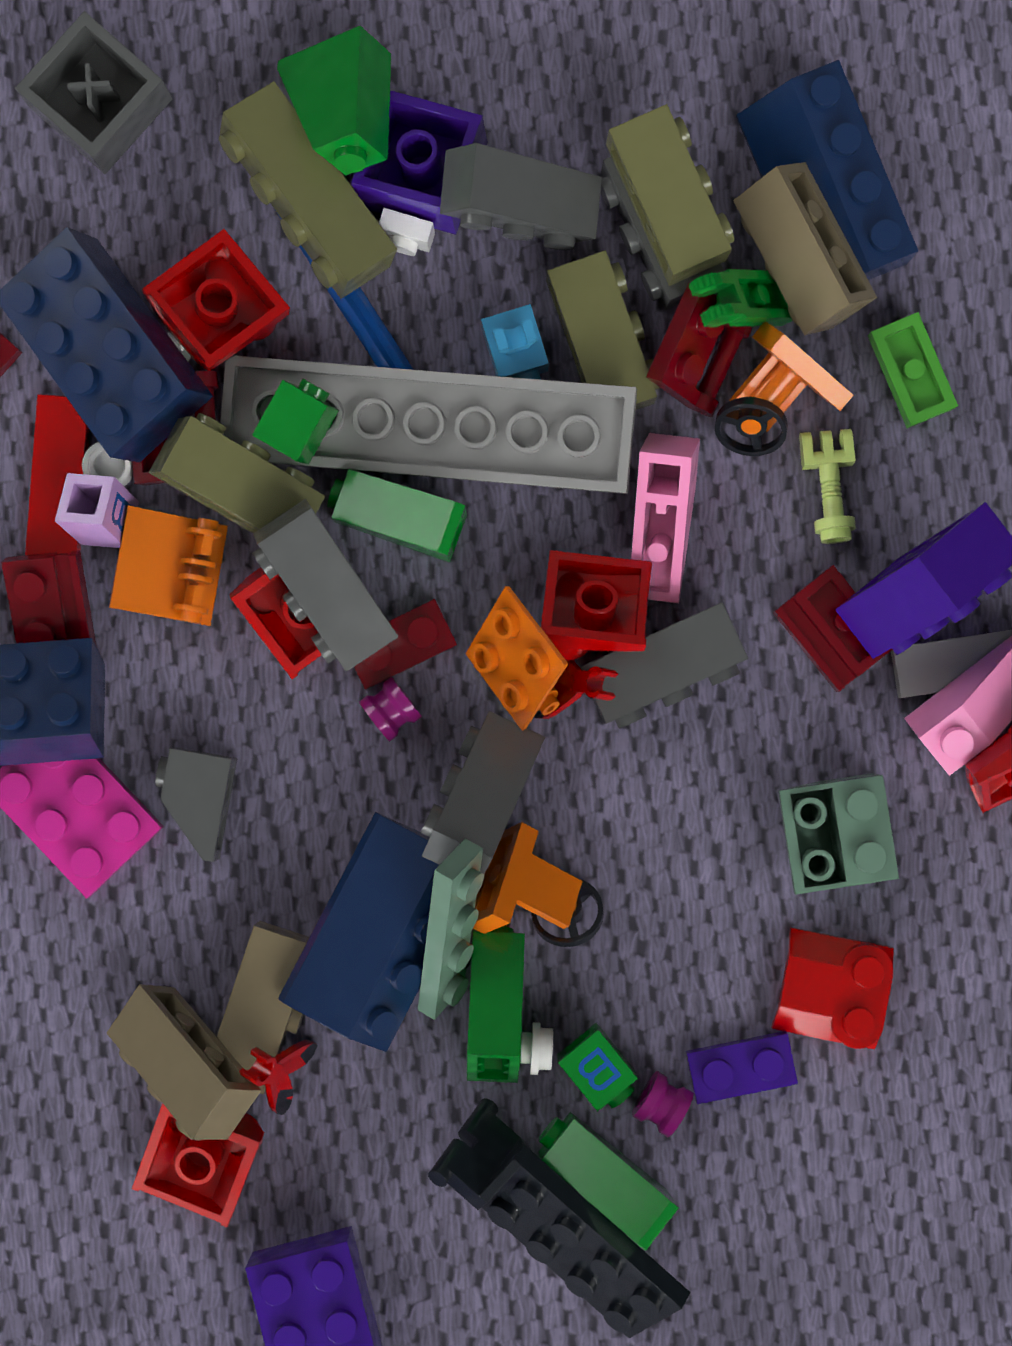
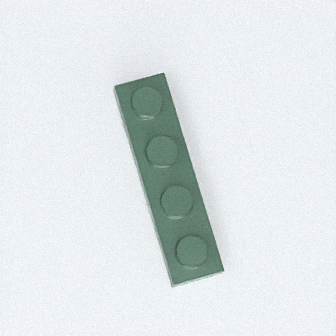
M466 838L434 870L418 1011L433 1020L448 1005L455 1006L465 994L469 983L465 973L467 963L474 949V946L470 944L471 931L479 915V911L475 909L477 893L484 880V874L480 872L483 848Z

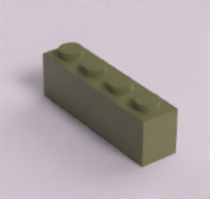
M275 81L223 112L219 141L225 154L234 163L240 161L251 176L250 184L254 193L263 204L268 205L271 203L282 218L280 223L285 235L294 246L299 247L301 245L312 259L311 266L314 274L325 288L329 289L332 287L340 299L390 268L397 252V247L344 175L313 150L296 110Z

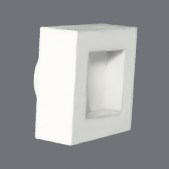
M383 208L379 224L397 247V252L410 256H415L417 249L430 252L435 236L433 222Z

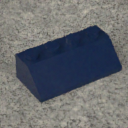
M839 60L788 80L736 115L761 178L776 166L806 162L868 280L907 265L917 254L918 248Z
M374 813L278 997L282 1003L350 1040L387 1052L421 986L434 870L439 866V864L422 857L430 837L382 814Z

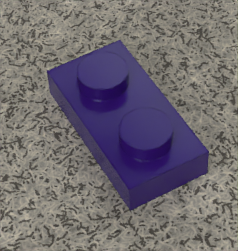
M785 1031L686 1051L697 1105L798 1084L789 1037Z

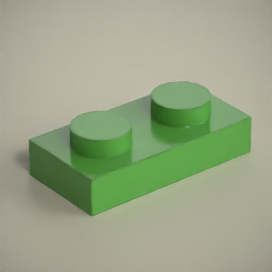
M919 312L871 331L867 335L907 429L958 407Z

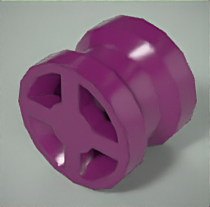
M392 676L383 683V688L375 696L367 695L359 701L369 718L389 742L398 736L399 728L406 722L415 723L422 717L419 710Z
M656 1071L650 1077L637 1099L632 1116L641 1122L645 1120L653 1122L657 1125L659 1133L670 1137L684 1119L693 1100L694 1093L685 1087L675 1088L668 1083L667 1076Z

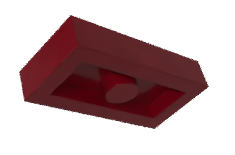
M433 599L390 620L389 623L397 633L398 638L357 664L354 668L364 689L367 690L389 679L391 676L394 677L457 646L436 600Z

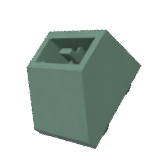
M870 773L818 781L778 790L795 895L899 879L883 775Z

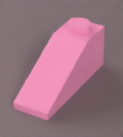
M649 433L639 452L631 559L652 562L648 600L678 604L680 601L696 488L699 438Z
M1012 636L904 718L949 776L990 746L1012 721Z

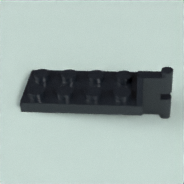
M482 1099L459 1130L458 1135L460 1139H453L428 1173L429 1179L439 1187H445L448 1183L474 1208L479 1210L482 1207L494 1224L509 1231L526 1247L528 1253L535 1260L546 1264L565 1281L567 1288L573 1294L584 1298L604 1316L606 1323L611 1328L623 1333L626 1337L631 1338L682 1309L691 1292L533 1153L529 1145L496 1116L498 1107L492 1100Z

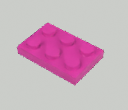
M100 758L4 765L0 768V808L86 899L91 897L164 827Z

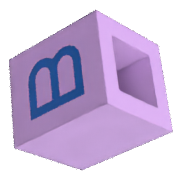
M67 473L55 522L81 545L120 548L127 505L138 507L139 501L115 477Z

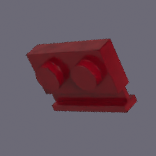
M80 550L62 554L54 552L6 557L1 562L16 643L92 638L96 645Z
M832 565L772 613L836 692H840L846 685L863 674L892 649L872 659L835 609L856 592L836 567Z

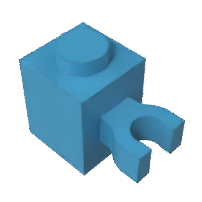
M531 304L481 319L482 332L496 376L541 380L540 374L548 372L549 362Z

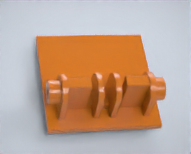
M127 505L109 608L211 626L228 526L218 524L219 522L205 518H198L197 520Z
M505 586L465 654L519 728L525 730L537 711L540 710L543 715H548L558 708L560 704L556 698L558 691L554 685L568 663L510 586Z

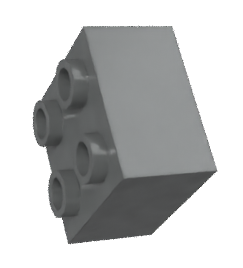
M85 11L15 87V90L30 109L104 174L112 168L173 100L163 80Z

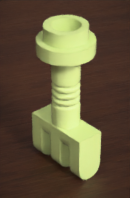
M831 430L820 431L821 451L816 452L813 451L811 432L800 433L802 470L819 469L824 518L814 522L815 534L820 535L821 543L824 544L850 541L852 539L851 531L856 529L855 517L844 516L839 467L853 466L856 461L852 430H840L839 443L841 450H834Z

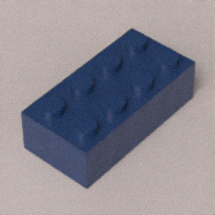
M66 227L0 289V306L110 458L140 463L169 436L178 418L192 416L213 397L98 239Z
M83 638L0 645V766L104 758L105 663L93 639Z

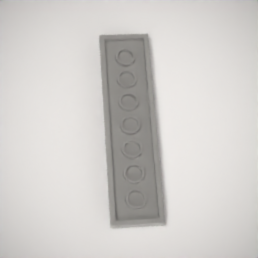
M231 356L225 360L220 423L226 427L224 436L239 445L242 444L243 440L258 445L270 453L271 457L268 462L273 464L343 470L351 469L354 471L628 494L637 388ZM302 378L310 381L330 393L326 403L339 410L309 464L296 462L252 436L282 380L297 386Z

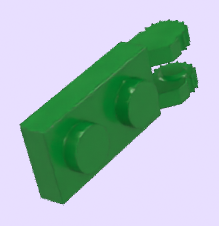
M727 269L723 272L705 274L689 283L692 296L705 297L718 293L716 297L717 304L700 314L703 325L706 328H715L729 323L730 327L761 326L765 321L772 326H783L793 321L788 311V304L768 270Z

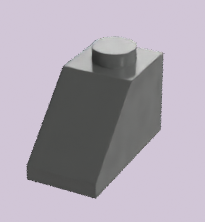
M178 747L169 748L168 757L161 756L156 772L155 785L162 788L160 800L202 860L214 862L220 859L238 758Z

